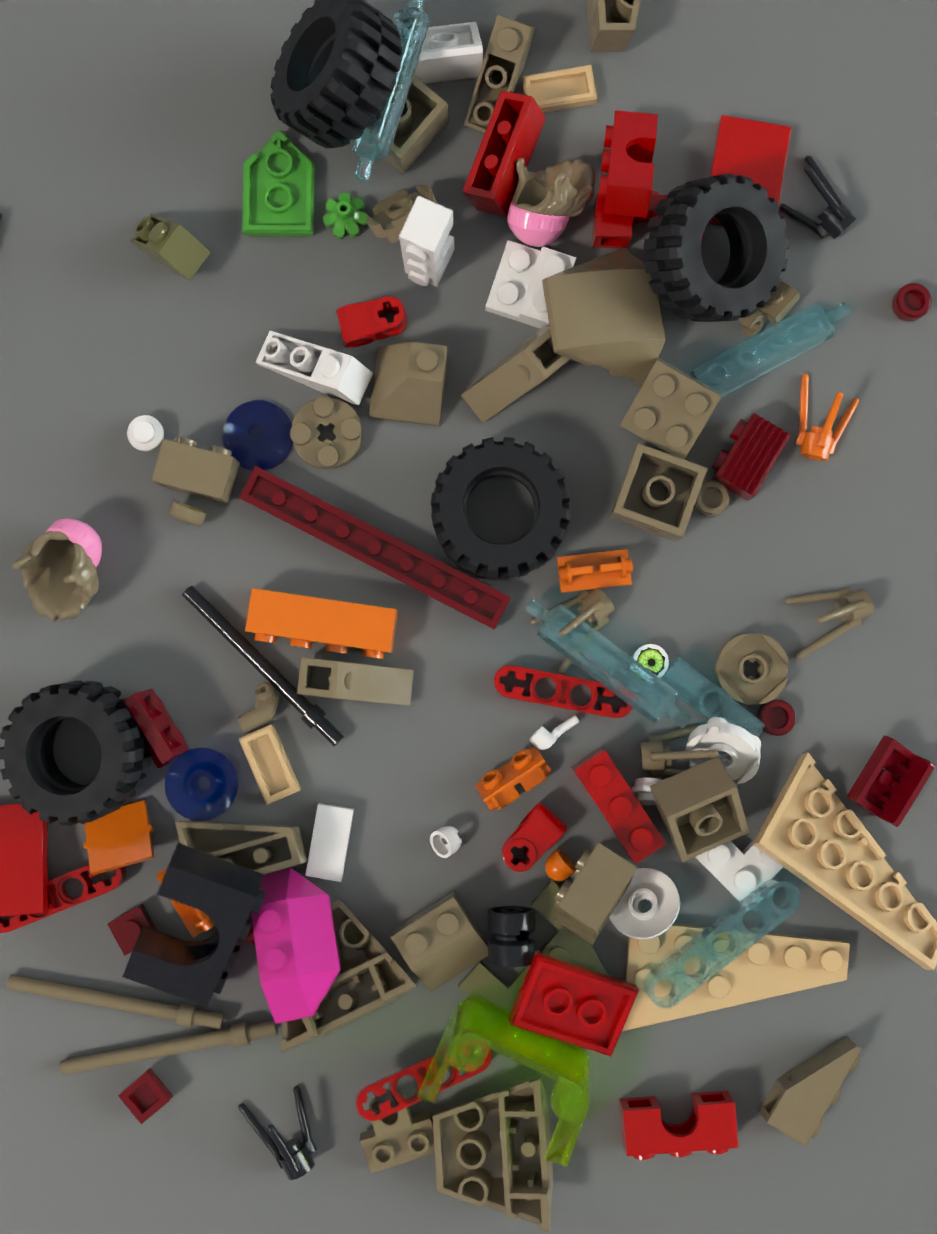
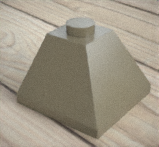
M418 342L379 346L377 349L369 418L440 427L448 363V347Z

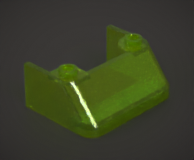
M469 997L461 1000L453 1011L417 1098L434 1103L449 1065L461 1071H474L484 1063L489 1049H492L556 1080L550 1102L551 1108L559 1118L544 1160L567 1167L589 1108L590 1059L588 1054L579 1046L510 1025L508 1020L510 1012L481 998Z

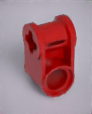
M384 296L363 303L348 304L336 310L346 348L360 347L377 340L397 336L406 329L408 324V317L402 302L392 296ZM393 310L395 314L394 321L388 323L386 320L387 311Z
M539 802L529 811L518 828L504 842L501 852L503 860L513 871H528L561 838L568 826L542 802ZM524 845L527 846L524 850L527 855L526 859L522 861L517 858L513 862L514 855L511 849L514 846L519 849Z

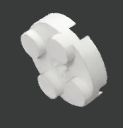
M713 717L708 720L707 724L700 725L691 732L685 751L717 750L728 753L723 756L718 755V758L732 780L738 779L737 784L750 780L758 771L761 758V741L757 736L752 735L744 728L728 723L724 718ZM712 758L690 759L689 766L692 768Z

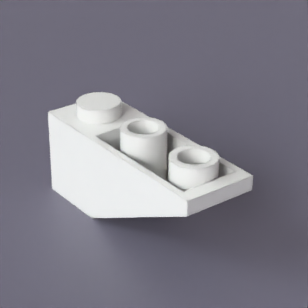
M269 331L255 362L264 368L329 396L356 405L360 404L373 375V372L351 355L273 331Z

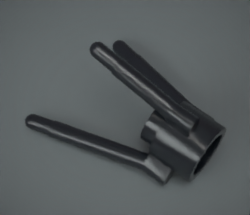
M808 155L805 157L808 166H805L804 172L829 205L818 216L822 223L815 222L786 204H781L779 207L781 211L814 230L821 239L829 234L835 240L856 218L841 202L818 165Z
M295 1086L293 1092L303 1142H300L298 1138H294L285 1143L272 1124L267 1127L271 1135L270 1137L245 1104L241 1103L238 1106L248 1123L273 1154L279 1167L284 1169L289 1180H295L304 1176L314 1167L315 1162L311 1154L317 1150L311 1139L299 1086Z

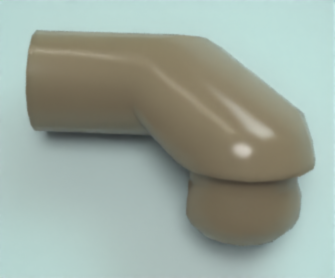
M262 683L258 685L255 690L257 697L254 709L237 717L244 733L275 717L280 697L279 692L271 684Z

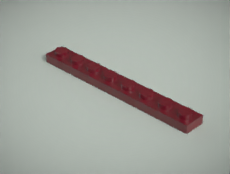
M257 466L254 467L238 497L495 630L511 597Z

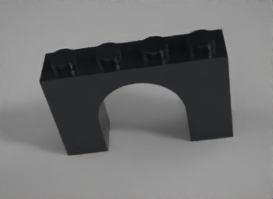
M177 843L157 895L202 911L215 923L218 933L205 940L187 941L143 926L122 977L208 1006L213 993L220 994L228 975V972L224 971L225 967L232 968L240 950V946L236 945L238 939L245 941L253 921L251 918H248L251 911L258 913L266 893V891L260 890L264 874Z

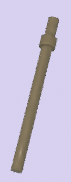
M13 974L9 976L7 981V989L174 1020L177 1025L191 1028L193 1024L221 1029L225 1017L224 1014L199 1010L197 1005L183 1002L178 1006Z
M274 1020L251 1025L248 1022L232 1024L230 1029L65 1059L60 1062V1071L62 1075L232 1043L234 1047L247 1045L253 1039L278 1035V1025L275 1024Z

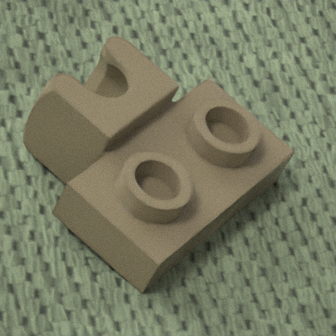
M399 1090V1095L407 1099L406 1093L403 1090ZM377 1098L372 1099L369 1104V1109L374 1114L378 1112L377 1105L380 1103ZM408 1106L381 1120L371 1121L374 1129L360 1133V1143L371 1174L435 1154L433 1119L430 1111L412 1117L411 1108Z

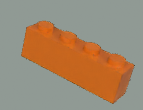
M252 588L245 632L255 633L254 640L276 643L277 637L291 638L290 646L311 649L312 642L326 644V651L347 654L348 647L362 649L361 656L383 659L384 652L392 653L398 610Z

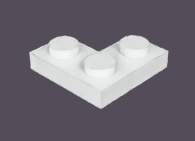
M729 841L696 856L695 858L743 906L783 868V866L752 844L753 841L742 852Z

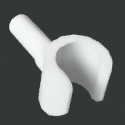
M573 715L554 728L551 733L541 726L529 740L539 750H546L564 732L578 724L579 720Z

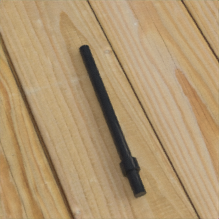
M193 586L184 591L182 596L303 715L301 720L310 729L315 727L334 747L344 738L325 718L326 713L317 704L312 705L303 695L297 694V689Z

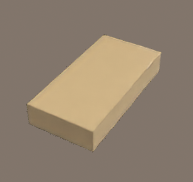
M592 65L522 76L523 94L532 96L543 113L597 103Z
M274 724L238 738L266 805L302 790Z

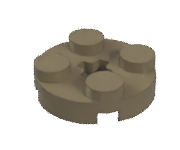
M416 185L418 192L408 194L405 188L379 202L372 209L375 216L373 218L367 216L366 222L373 235L378 238L387 237L389 243L400 241L399 235L417 196L437 204L431 188L428 185Z
M319 396L298 410L292 421L290 437L296 452L307 464L317 469H332L349 464L357 456L362 446L363 430L357 413L349 404L337 398ZM332 425L335 427L333 433L336 438L333 441L329 439L323 442L319 441L321 435L319 429L322 426L328 427Z
M750 633L737 635L729 639L721 647L714 662L713 671L718 686L727 697L735 702L755 705L768 703L783 691L788 680L786 676L788 672L787 665L789 664L784 649L777 641L766 635ZM746 660L750 663L759 662L760 666L757 668L759 676L757 678H754L752 675L745 677L743 674L745 670L743 664Z

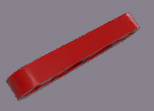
M506 665L500 668L494 677L496 690L507 698L611 718H622L633 707L631 693L626 688L617 685L514 665ZM508 671H514L516 679L526 681V673L533 674L534 676L529 684L530 696L522 695L524 687L513 686L511 692L505 691V685L500 683V677L507 676ZM550 678L555 683L556 690L552 697L543 699L536 694L535 685L539 679ZM583 684L589 688L591 698L587 704L576 705L572 702L570 693L576 685ZM597 687L604 688L601 693L602 696L614 697L615 691L620 692V698L626 700L625 706L618 707L617 712H612L610 704L599 702L600 710L593 709L597 701Z
M89 864L48 880V913L13 916L9 921L8 919L1 920L0 918V933L13 931L114 890L124 882L126 867L114 869L116 875L111 878L112 884L108 879L93 884L91 877L96 875L90 874ZM69 878H77L83 884V893L80 897L74 898L67 894L65 885Z
M481 1039L465 1040L375 1081L359 1090L355 1098L356 1111L365 1120H381L483 1072L491 1063V1049ZM472 1045L474 1050L481 1049L482 1056L478 1058L479 1065L476 1067L474 1062L465 1063L460 1066L464 1073L459 1075L458 1065L451 1054L456 1052V1059H461L470 1053L469 1046ZM437 1060H444L450 1066V1076L442 1083L436 1082L431 1076V1067ZM406 1075L413 1077L417 1084L415 1094L407 1099L401 1097L397 1092L399 1079ZM389 1082L390 1094L397 1104L391 1107V1102L387 1099L377 1105L378 1112L376 1114L370 1109L364 1110L363 1103L368 1100L366 1094L372 1092L373 1096H381L387 1093L383 1085Z

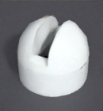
M444 826L431 834L430 844L438 856L448 858L459 850L462 838H459L457 828Z

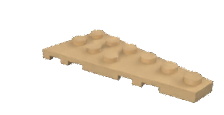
M809 752L801 754L752 844L923 969L934 970L937 965L936 920L923 903H917L905 887L907 883L899 872L893 871L884 859L886 854L852 809L847 810L834 793L837 789L829 779L822 777L814 766L816 762Z
M673 923L667 931L654 938L634 939L628 937L624 981L636 985L639 992L622 1031L847 980L850 943L846 940Z

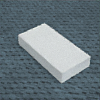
M318 803L305 876L337 882L342 881L355 809Z

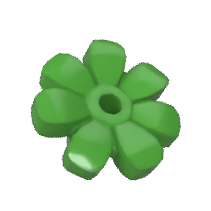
M341 193L338 199L339 202L333 199L327 201L325 207L329 213L323 216V221L328 228L334 226V237L343 239L347 231L350 237L354 238L360 234L358 225L367 226L366 218L368 214L361 212L365 208L361 198H355L351 202L349 193Z

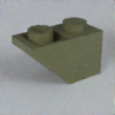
M152 213L137 224L134 230L135 235L130 241L171 272L189 281L211 253L180 224Z

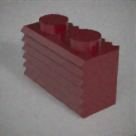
M753 413L746 421L740 418L729 436L734 441L728 452L722 449L711 468L716 470L711 480L719 481L728 490L743 499L751 500L755 497L791 435L770 421L759 417L758 414Z

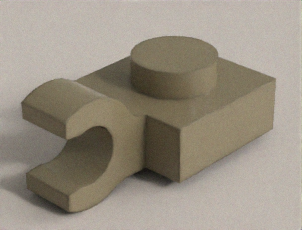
M781 281L776 292H769L771 298L763 307L757 308L754 314L738 320L740 324L744 325L741 332L753 339L768 320L777 325L800 299L798 290Z

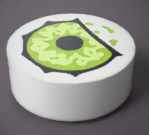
M646 644L640 646L633 653L631 665L638 677L645 680H655L666 673L669 659L665 650L660 646Z

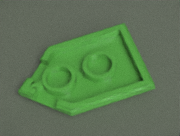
M279 128L269 138L270 141L256 154L253 153L243 163L242 233L251 237H309L314 235L315 165Z

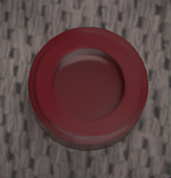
M910 283L896 292L892 300V308L898 318L903 321L912 322L920 319L929 311L932 298L930 292L923 285Z
M773 699L768 703L762 704L757 712L758 725L767 734L774 736L785 735L795 725V711L789 703L783 700Z

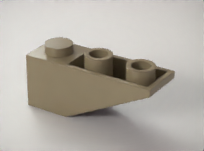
M497 15L463 124L464 126L485 133L500 91L515 92L537 28L505 16Z
M550 326L541 327L460 395L479 420L484 423L547 379L570 358L554 353Z
M301 657L297 694L410 706L414 670Z
M845 1036L779 1077L759 1109L765 1121L806 1146L810 1138L816 1137L823 1125V1116L829 1105H834L839 1099L842 1090L841 1085L847 1074L852 1073L857 1068L860 1061L859 1053L862 1048L851 1038Z

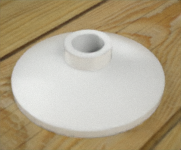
M638 868L630 886L610 916V920L617 930L634 939L657 937L667 931L678 916L680 909L678 890L673 881L663 872L651 868ZM642 905H652V908L648 912H640V908L642 907Z

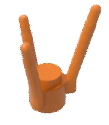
M805 373L801 378L799 431L795 444L802 446L800 450L802 456L818 461H828L829 455H833L836 444L851 419L859 399L853 398L833 433L831 429L843 398V393L837 392L824 426H812L810 432H807L809 375Z

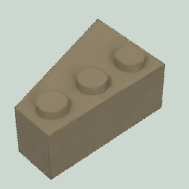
M206 821L175 822L180 844L262 874L296 866L308 861L299 826Z

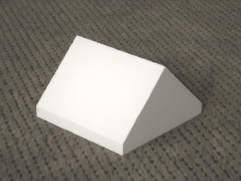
M476 22L407 30L412 74L423 84L476 78L479 76L483 63V45Z

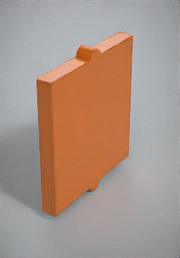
M145 800L121 806L120 809L84 824L86 842L83 844V847L88 850L90 874L92 875L155 858L151 835L154 827L150 825L148 807Z

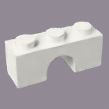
M417 196L399 235L405 273L409 274L408 278L411 281L422 286H427L429 283L437 287L455 249L454 237L449 235L453 226V211L420 196Z

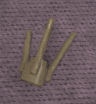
M847 587L834 592L787 597L785 599L787 604L839 599V601L835 602V610L818 616L817 621L823 623L838 617L843 622L847 621L798 652L796 658L802 659L849 629L862 625L863 618L873 615L874 607L867 591L859 589L852 592Z
M596 588L590 594L584 590L577 597L547 610L530 620V623L535 625L581 604L577 607L579 615L559 631V636L564 637L584 621L589 625L595 622L558 668L559 674H563L600 628L610 621L607 616L615 608L610 599L599 588Z
M701 724L662 735L648 736L649 742H640L642 771L651 770V776H674L683 772L684 770L665 767L671 766L672 760L717 757L719 753L717 750L671 751L670 744H663L664 742L690 735Z

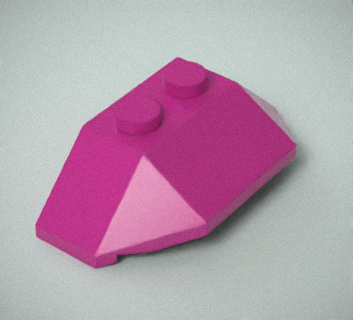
M285 868L263 875L260 890L266 891L258 913L251 911L260 984L275 1024L314 1016L319 1008V1004L341 970L329 894L292 868Z

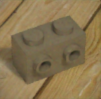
M176 436L175 441L162 440L151 481L161 487L229 504L240 465L234 457H231L232 451L214 445L210 446V450L197 448L196 441Z

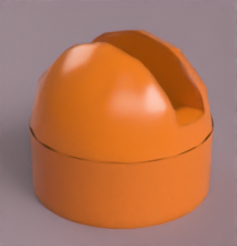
M558 848L549 855L545 864V871L548 877L554 881H563L576 871L571 859Z

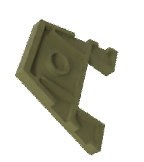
M551 879L533 899L531 906L558 930L537 953L609 976L591 943L555 920L557 908L554 907V904L557 901L555 898L560 888ZM479 961L460 981L458 988L469 995L511 1013L530 965L525 966L511 983L507 985L482 961Z

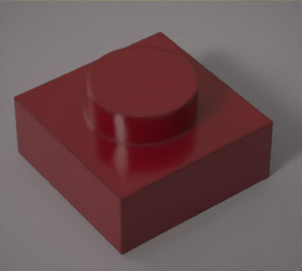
M143 904L107 924L124 956L133 951L143 926L157 931Z
M149 1068L127 1086L118 1097L139 1123L143 1124L170 1101L173 1095L153 1070Z

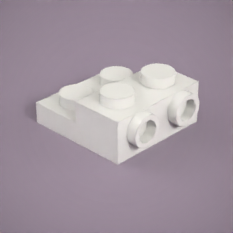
M508 240L485 306V311L537 328L550 326L542 280L573 268L576 257L543 246L540 251Z

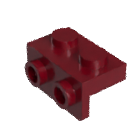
M153 689L134 693L124 700L151 745L146 747V750L152 755V760L157 768L166 766L190 750L184 741L182 733L174 725L165 710L163 702Z
M884 735L846 797L874 816L898 827L934 770L935 764L917 756L895 739Z

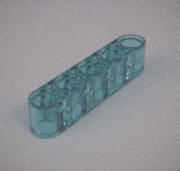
M770 879L764 882L651 970L643 982L646 996L662 1008H671L677 1005L793 914L801 902L798 888L790 882L779 879ZM782 887L786 891L787 898L782 906L776 907L772 901V895L775 889ZM754 909L758 915V922L754 928L746 929L743 925V916L747 911ZM725 932L729 937V945L726 950L716 952L713 946L714 938L717 934ZM696 955L700 959V968L696 973L688 975L684 971V962L688 957ZM669 979L671 982L669 994L665 997H656L654 986L657 981Z

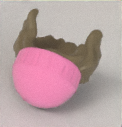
M524 158L518 159L516 170L519 179L509 206L507 222L514 235L523 243L535 247H545L554 243L566 229L570 217L580 215L586 204L591 201L594 195L595 171L590 164H585L581 159H577L574 162L571 159H566L554 167L547 166L545 170H537L536 172L527 170L524 166Z
M72 518L56 520L45 533L39 535L34 542L26 546L21 558L12 564V568L14 570L22 569L23 586L29 590V596L33 602L32 606L41 617L49 616L51 621H56L58 618L62 621L66 618L74 619L89 604L91 597L97 593L99 588L96 568L102 556V542L97 532L87 523Z

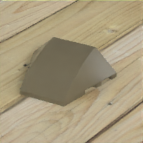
M621 248L542 280L554 353L587 366H600L609 370L610 375L615 377L625 376L635 380V385L642 387L659 358L665 343L658 294L653 292L649 284L652 277L650 273L645 272L644 262L625 248Z
M341 899L331 903L341 970L319 1004V1008L314 1016L282 1023L281 1052L325 1037L392 1004L417 987L416 983Z
M541 1077L435 1113L432 1117L437 1192L478 1207L485 1205L505 1212L508 1218L515 1220L518 1217L538 1224L539 1229L550 1232L553 1163L549 1102Z

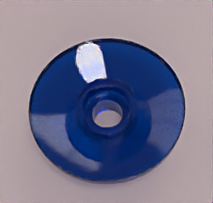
M262 400L249 401L238 406L228 416L223 428V444L225 449L232 451L231 457H234L240 463L239 466L251 471L257 466L266 471L281 464L289 455L293 446L290 437L292 423L287 414L277 405ZM256 427L261 428V437L252 439L250 437L251 430Z
M195 748L181 754L172 762L165 777V792L169 803L181 816L194 821H207L222 815L233 804L238 791V777L233 764L225 755L210 748ZM202 776L210 780V787L207 790H203L199 786L198 782Z

